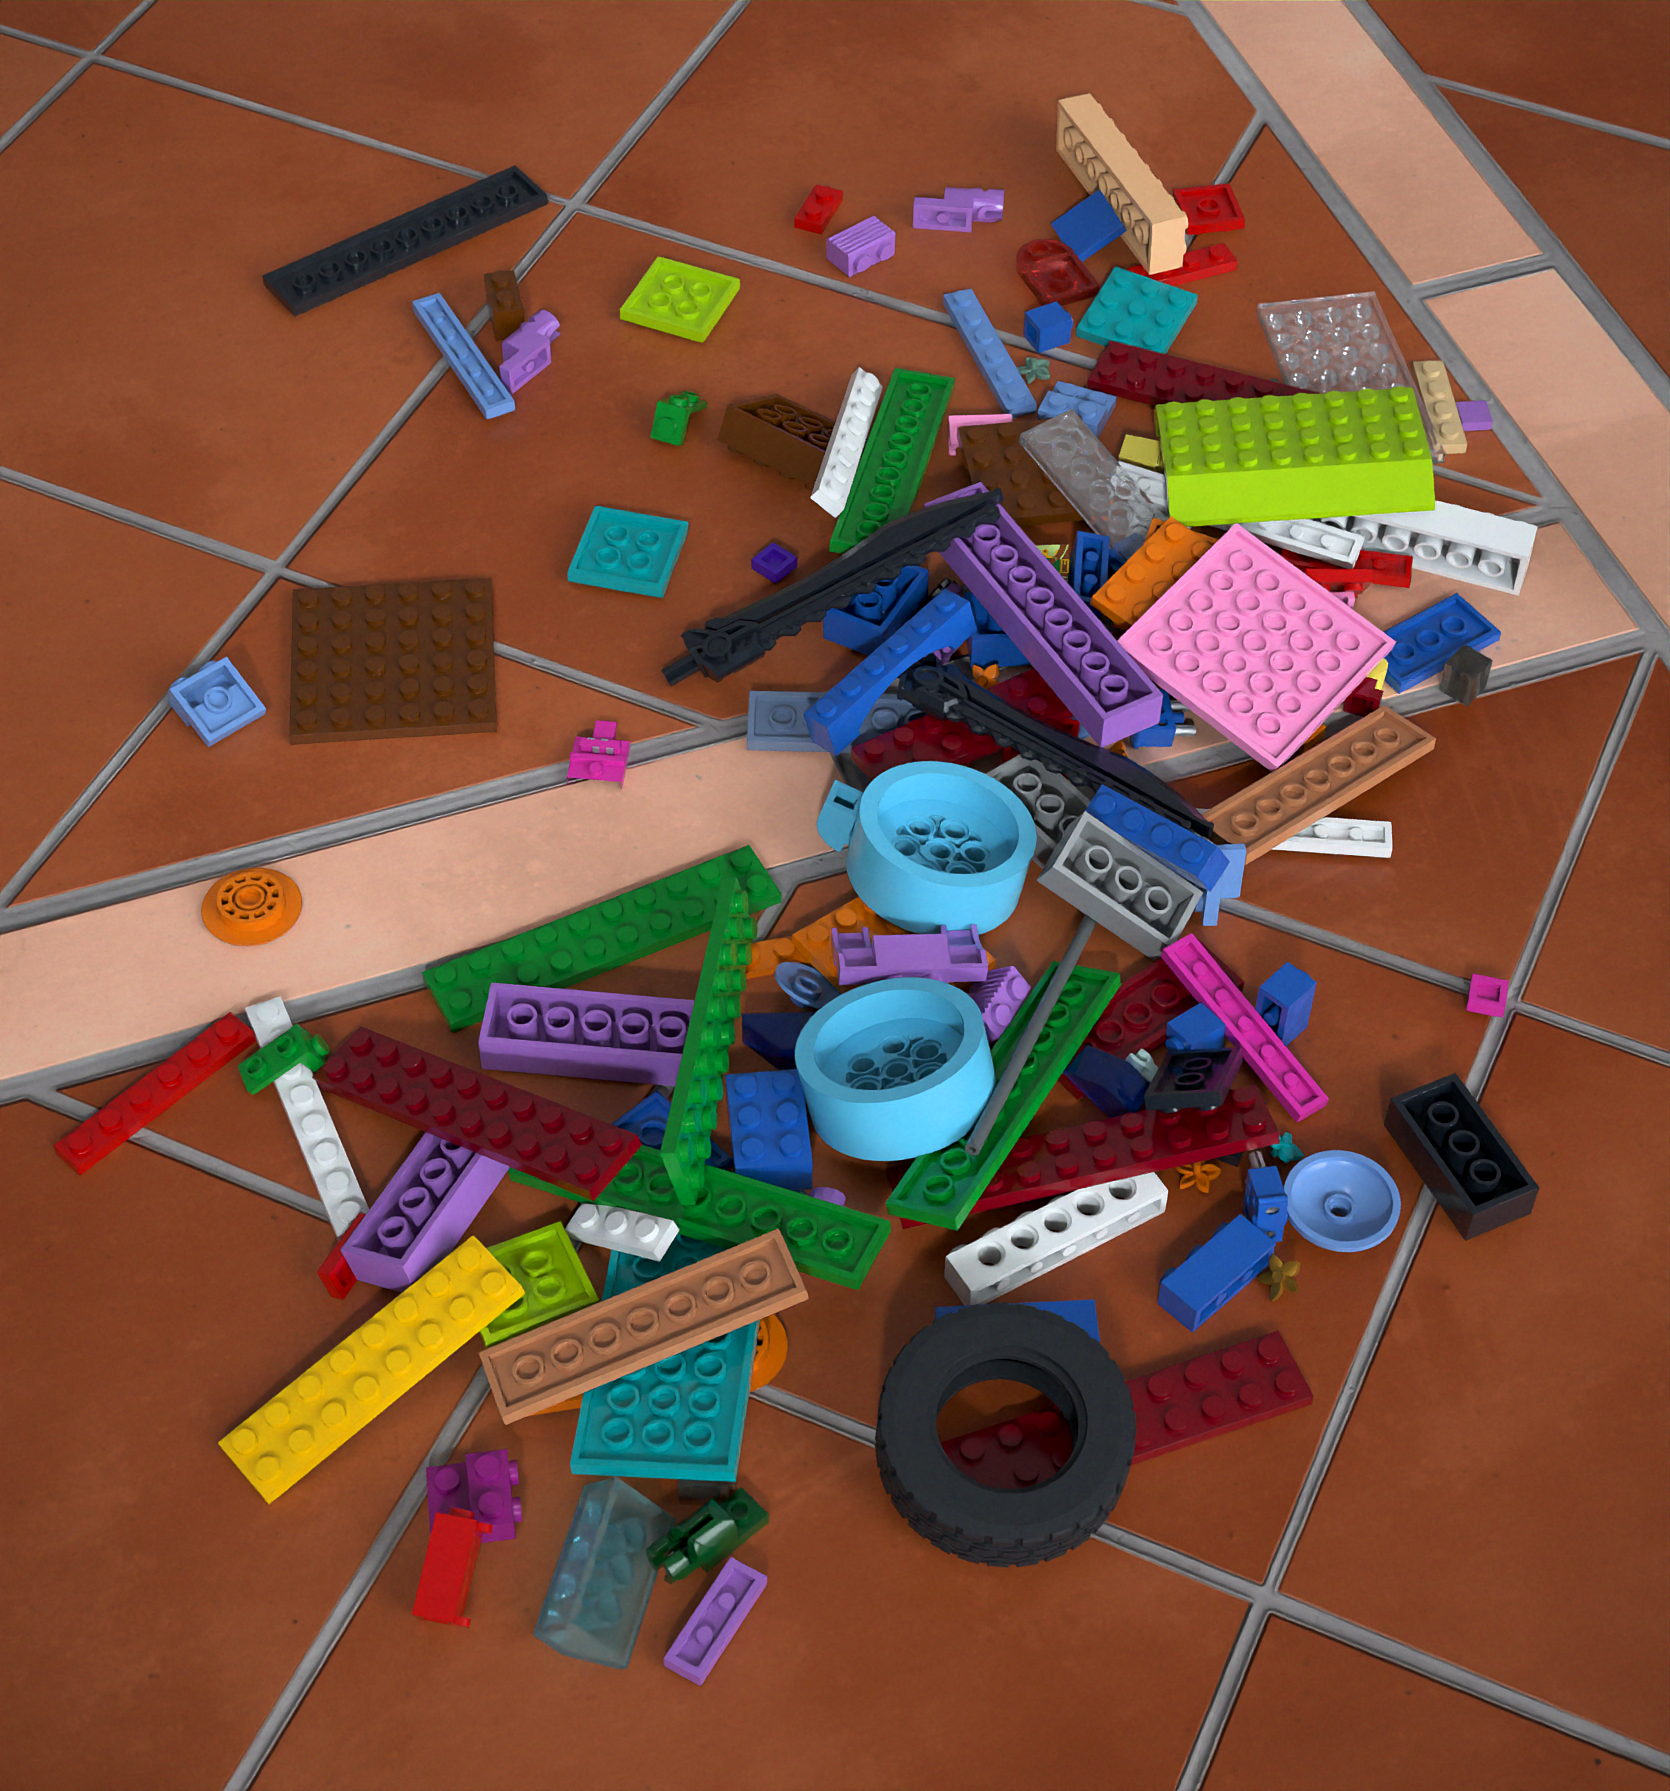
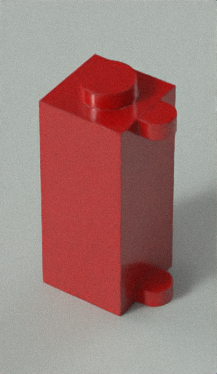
M450 1508L449 1514L436 1512L412 1610V1615L418 1619L456 1627H470L471 1619L463 1617L482 1534H491L493 1525L474 1520L475 1513L458 1508Z

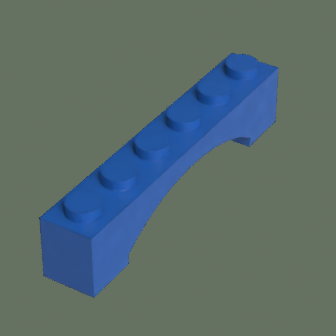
M947 589L942 590L803 713L812 742L835 756L843 751L860 735L859 728L870 709L901 673L921 658L945 647L955 650L977 630L970 602Z

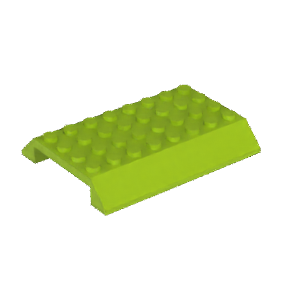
M1398 386L1382 390L1361 389L1352 392L1330 391L1323 394L1298 393L1293 396L1278 397L1267 395L1262 398L1249 399L1236 397L1230 400H1200L1190 403L1168 402L1155 406L1153 420L1156 437L1160 439L1166 477L1168 518L1171 516L1186 527L1435 511L1432 456L1413 387L1405 388Z

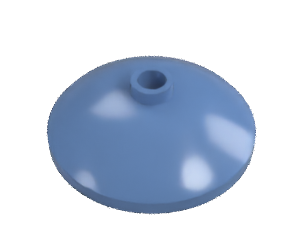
M1330 1150L1310 1155L1294 1166L1284 1185L1285 1194L1288 1196V1220L1291 1225L1305 1239L1328 1250L1357 1252L1372 1248L1380 1244L1392 1233L1400 1215V1194L1392 1177L1373 1160L1354 1152ZM1333 1214H1340L1343 1217H1338Z

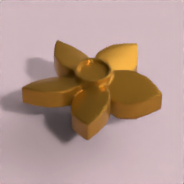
M1272 1254L1269 1261L1271 1271L1264 1272L1257 1277L1260 1282L1271 1285V1301L1275 1302L1282 1295L1284 1289L1291 1293L1300 1292L1297 1282L1293 1279L1299 1273L1300 1262L1289 1261L1285 1263L1280 1257Z

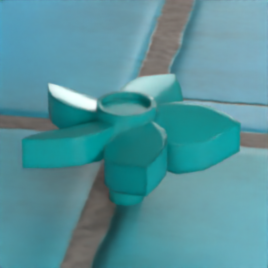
M1286 1132L1282 1136L1279 1134L1280 1143L1270 1145V1147L1274 1148L1270 1152L1271 1156L1274 1158L1278 1156L1286 1164L1290 1160L1297 1161L1304 1157L1301 1150L1292 1143L1291 1133Z

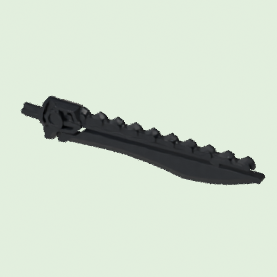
M996 487L994 491L952 499L883 525L855 547L806 578L723 618L715 617L708 620L704 629H693L683 632L681 637L690 654L661 670L670 686H673L700 671L705 678L709 677L718 683L726 676L736 673L763 658L765 651H770L777 644L776 640L782 636H796L802 630L801 626L807 622H821L826 617V611L832 608H846L851 602V597L856 594H871L876 588V583L881 580H896L901 574L900 570L906 566H920L926 560L925 555L931 552H945L951 546L950 541L955 538H970L976 531L975 527L978 525L995 524L1001 517L1000 510L995 505L1004 500L1001 488Z
M930 653L926 657L921 658L897 677L899 678L897 699L908 701L914 708L940 721L950 720L956 723L961 721L969 726L972 733L978 735L987 734L993 738L996 745L1016 749L1021 758L1041 762L1046 771L1055 774L1061 772L1067 775L1070 782L1080 787L1086 785L1092 788L1096 794L1103 784L1192 833L1196 832L1205 838L1212 836L1214 823L1208 822L1183 796L1141 765L1126 756L1100 748L1033 717L963 676L960 669L955 665L947 664V666H942V660L935 654Z

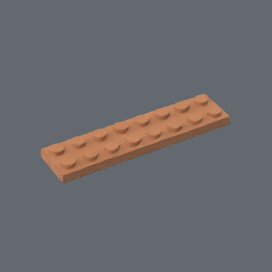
M1384 705L1201 814L1208 822L1214 823L1212 836L1207 839L1216 845L1245 844L1246 857L1244 865H1247L1432 751L1435 747L1436 738Z
M778 1228L478 1353L504 1424L507 1425L809 1299V1296Z

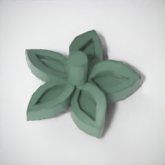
M1027 357L1025 359L1026 366L1017 367L1020 374H1026V382L1028 384L1034 381L1036 377L1041 380L1050 379L1048 371L1050 361L1047 359L1037 360L1036 358Z

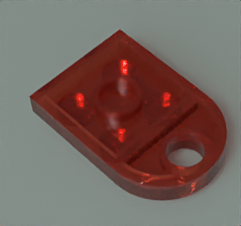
M1051 239L1034 240L1023 245L1017 253V273L1042 306L1056 301L1060 306L1095 297L1100 291V285L1075 252L1062 242Z

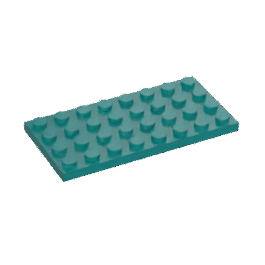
M677 1233L660 1261L612 1250L602 1301L728 1249ZM760 1319L584 1392L570 1460L572 1474L736 1482Z

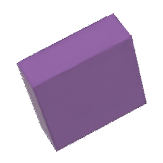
M1486 400L1455 402L1464 431L1490 430L1492 428L1493 420Z

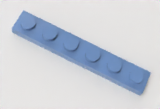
M967 289L943 294V305L1003 413L1012 414V418L1036 413L1037 403L973 290Z
M437 293L412 301L414 314L486 420L514 411L515 403L513 398L442 295Z

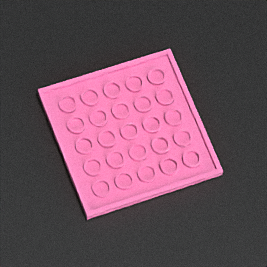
M1237 523L1117 640L1149 679L1271 772L1284 765L1385 658L1396 643V641Z

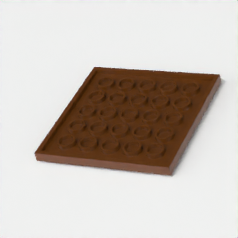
M491 578L293 589L289 723L291 745L497 732Z

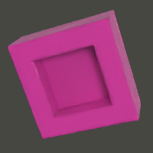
M1472 974L1466 1011L1503 1018L1509 981Z

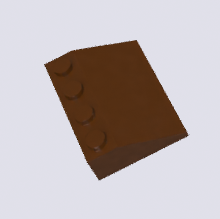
M778 394L727 405L717 440L728 445L727 448L737 454H746L752 457L753 462L756 464L772 467L778 470L779 475L792 480L797 479L805 483V488L813 491L836 422ZM866 438V441H865V444H864V447H863V451H864V449H865V446H866V443H867V441H868V438Z

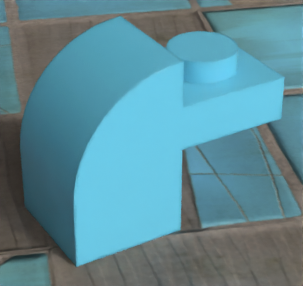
M835 780L817 819V829L822 839L831 848L841 852L844 844L848 846L850 844L860 801L864 792Z

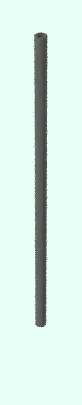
M1086 914L965 1146V1151L972 1156L980 1153L1097 924L1095 920Z

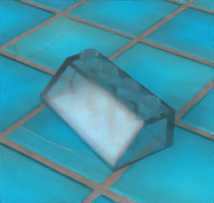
M618 1477L585 1485L533 1635L563 1656L620 1670L627 1669L658 1571L655 1572L648 1561L645 1549L662 1535L666 1536L669 1533L675 1518Z

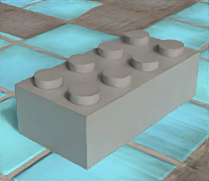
M1018 755L986 775L996 779L1010 789L1028 809L1034 821L1037 835L1036 848L1032 860L1043 870L1067 826L1085 811L1091 801L1061 773L1055 774L1046 771L1041 762L1037 760L1029 761Z
M1086 811L1067 826L1036 880L1153 961L1161 957L1164 948L1177 942L1203 894L1201 890Z

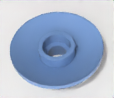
M783 962L775 969L774 977L778 985L790 996L791 1001L799 1007L821 1009L824 1005L842 995L818 970L796 962Z

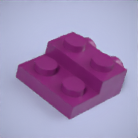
M507 1449L466 1454V1462L426 1467L430 1535L436 1512L449 1514L450 1508H458L475 1513L474 1520L493 1525L491 1534H482L481 1543L516 1539L515 1523L522 1522L520 1497H512L511 1486L519 1485L517 1460L509 1461Z

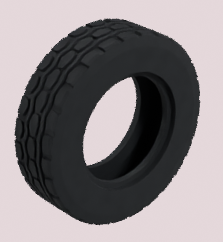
M1008 1302L986 1303L983 1306L977 1304L958 1309V1312L954 1314L950 1312L932 1321V1325L929 1327L925 1326L910 1339V1344L904 1345L894 1359V1366L889 1368L882 1386V1393L880 1394L875 1434V1452L877 1467L881 1470L879 1475L886 1493L891 1494L892 1504L901 1517L908 1520V1525L923 1539L928 1538L933 1546L949 1555L953 1553L958 1555L959 1559L976 1564L981 1562L987 1563V1566L1008 1568L1009 1565H1016V1567L1035 1565L1039 1561L1045 1560L1047 1562L1065 1555L1068 1549L1074 1550L1090 1538L1091 1532L1096 1533L1109 1518L1110 1512L1114 1510L1122 1494L1133 1458L1137 1433L1136 1413L1132 1411L1134 1403L1129 1386L1124 1384L1125 1377L1115 1360H1111L1108 1351L1095 1338L1092 1339L1087 1331L1074 1322H1068L1064 1320L1063 1316L1048 1310L1036 1309L1037 1307L1018 1303L1008 1305ZM986 1380H1012L1029 1385L1045 1394L1063 1414L1071 1432L1072 1454L1057 1473L1033 1486L1003 1489L977 1482L960 1471L951 1462L940 1444L936 1429V1419L947 1401L967 1386Z

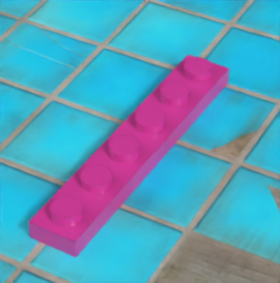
M1192 933L1163 949L1161 958L1198 1003L1202 1002L1226 1024L1225 1036L1234 1047H1241L1242 1057L1296 1123L1326 1106L1329 1100L1327 1095Z

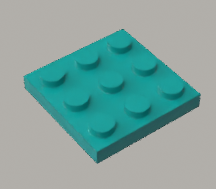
M1115 266L1076 327V336L1105 347L1108 346L1110 341H1115L1166 354L1195 308L1198 295Z
M595 506L567 571L568 581L663 598L688 535L689 523Z

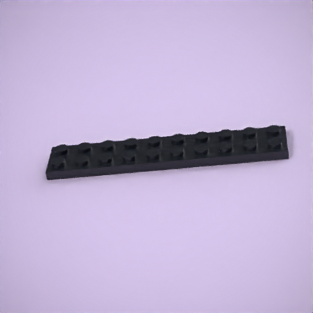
M514 165L262 276L263 283L295 317L548 204L547 194Z

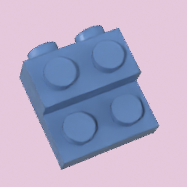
M1058 381L1053 391L1048 390L1038 409L1037 420L1081 416L1089 443L1096 445L1116 406V396Z
M227 656L217 662L215 660L207 662L199 669L198 673L189 678L186 676L179 678L169 689L168 702L187 727L191 725L207 747L214 745L262 717L266 712L265 706Z

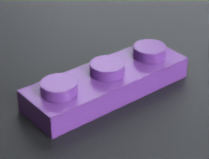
M730 1557L663 1658L664 1666L701 1686L766 1587L767 1576Z

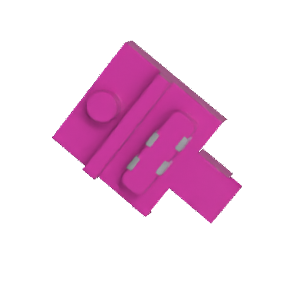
M596 720L593 738L575 737L573 750L570 753L567 784L570 777L622 782L623 788L630 754V741L615 740L617 722Z

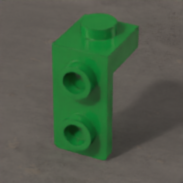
M681 391V394L670 395L669 398L657 401L650 438L677 446L683 445L689 415L706 409L708 402L699 399V394L690 391Z
M296 1024L238 1065V1069L246 1090L255 1095L299 1063H302L316 1073L329 1059L327 1054L330 1053V1049L320 1035L316 1034L313 1036Z

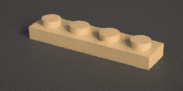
M1443 360L1414 361L1411 373L1434 454L1465 453L1467 440Z

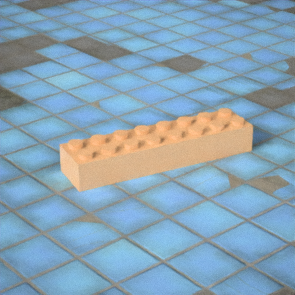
M1090 93L1058 100L1056 151L1090 196L1100 189L1127 230L1120 235L1149 275L1181 268L1183 254L1186 253L1184 240L1185 229L1188 228L1186 213L1181 211L1175 203L1173 196L1167 193L1161 181L1156 179L1150 171L1148 164L1142 161L1137 150L1132 148L1125 135L1117 129L1112 118L1107 116L1101 104L1097 103Z

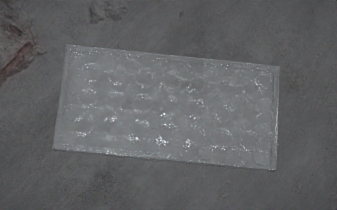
M1375 292L1258 304L1256 314L1284 384L1322 394L1330 391L1352 392L1361 389L1382 390L1398 386L1405 388L1413 387L1432 456V463H1444L1446 455Z

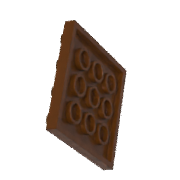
M1081 416L957 427L956 436L969 486L981 482L989 492L994 491L996 487L1001 488L1004 500L999 504L1018 526L1107 518L1109 508Z

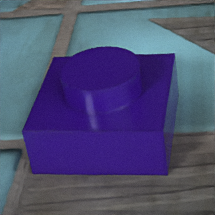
M774 542L751 559V569L775 584L797 567V557Z

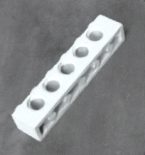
M1152 1172L1078 1189L1066 1196H1056L1046 1206L1034 1212L1027 1211L1021 1214L1014 1222L1002 1228H993L986 1232L982 1238L968 1245L962 1244L955 1247L946 1256L944 1278L965 1306L984 1305L1164 1213L1169 1190L1158 1176ZM1054 1229L1060 1232H1052L1050 1230ZM1017 1246H1024V1247H1027V1248H1026V1249H1020V1248H1017ZM983 1263H992V1264H994V1265H993V1266H987V1265H984Z

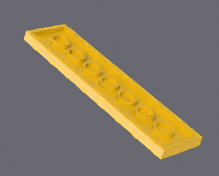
M473 1235L218 1442L219 1446L270 1505L525 1294L523 1287Z

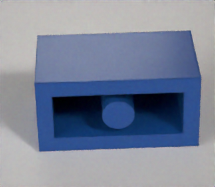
M1286 962L1259 987L1255 1010L1285 1046L1307 1028L1317 984L1309 974L1297 969L1289 962Z

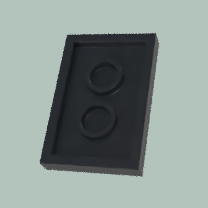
M1241 1047L1167 1051L1144 1095L1146 1110L1159 1109L1162 1113H1172L1181 1108L1196 1107L1200 1111H1209L1222 1106L1243 1061Z

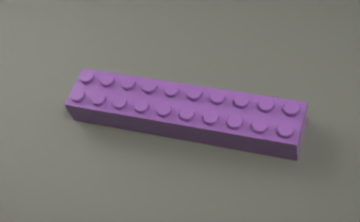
M979 482L925 503L924 508L952 499L989 491ZM1000 504L995 505L999 508L1001 516L995 524H980L975 527L976 531L970 538H955L950 541L951 546L945 552H939L1100 748L1159 723L1163 699L1161 691Z

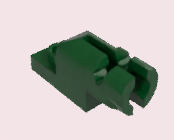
M740 1487L719 1505L713 1499H710L689 1517L680 1521L670 1529L666 1536L662 1535L645 1549L646 1556L655 1572L664 1566L667 1572L664 1576V1581L668 1584L684 1579L699 1566L707 1573L768 1524L769 1514Z

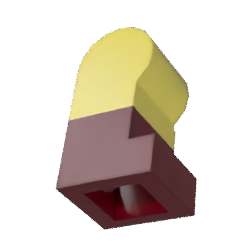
M1385 658L1345 699L1343 712L1365 717L1380 708L1384 692L1381 689L1384 686L1388 662Z

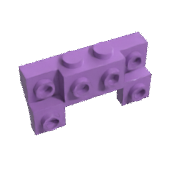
M940 925L939 934L873 935L872 946L868 927H862V933H838L837 928H831L830 938L833 962L837 967L839 985L869 984L881 980L904 977L927 978L948 984L949 982L986 981L988 962L986 950L983 949L979 940L977 925H971L970 930L947 931L946 925Z

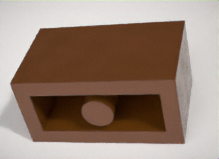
M514 270L484 274L486 302L495 341L505 340L519 329L520 325L524 322L523 305Z

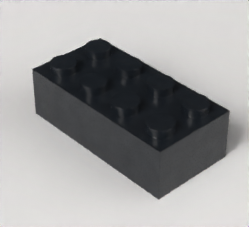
M1456 1073L1390 1099L1384 1126L1465 1241L1531 1214L1539 1186Z

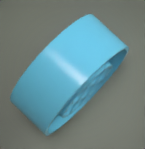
M937 761L906 763L881 773L865 789L860 801L847 852V873L855 892L861 900L876 914L898 927L917 934H939L940 925H946L947 931L970 930L971 925H977L979 935L998 927L1014 912L1036 848V828L1032 816L1023 802L996 779L975 769L953 763Z
M917 977L893 978L852 989L819 1009L806 1023L796 1042L795 1062L816 1132L833 1149L859 1159L872 1161L910 1159L935 1152L956 1142L975 1128L997 1086L985 1026L978 1005L964 991L938 980Z

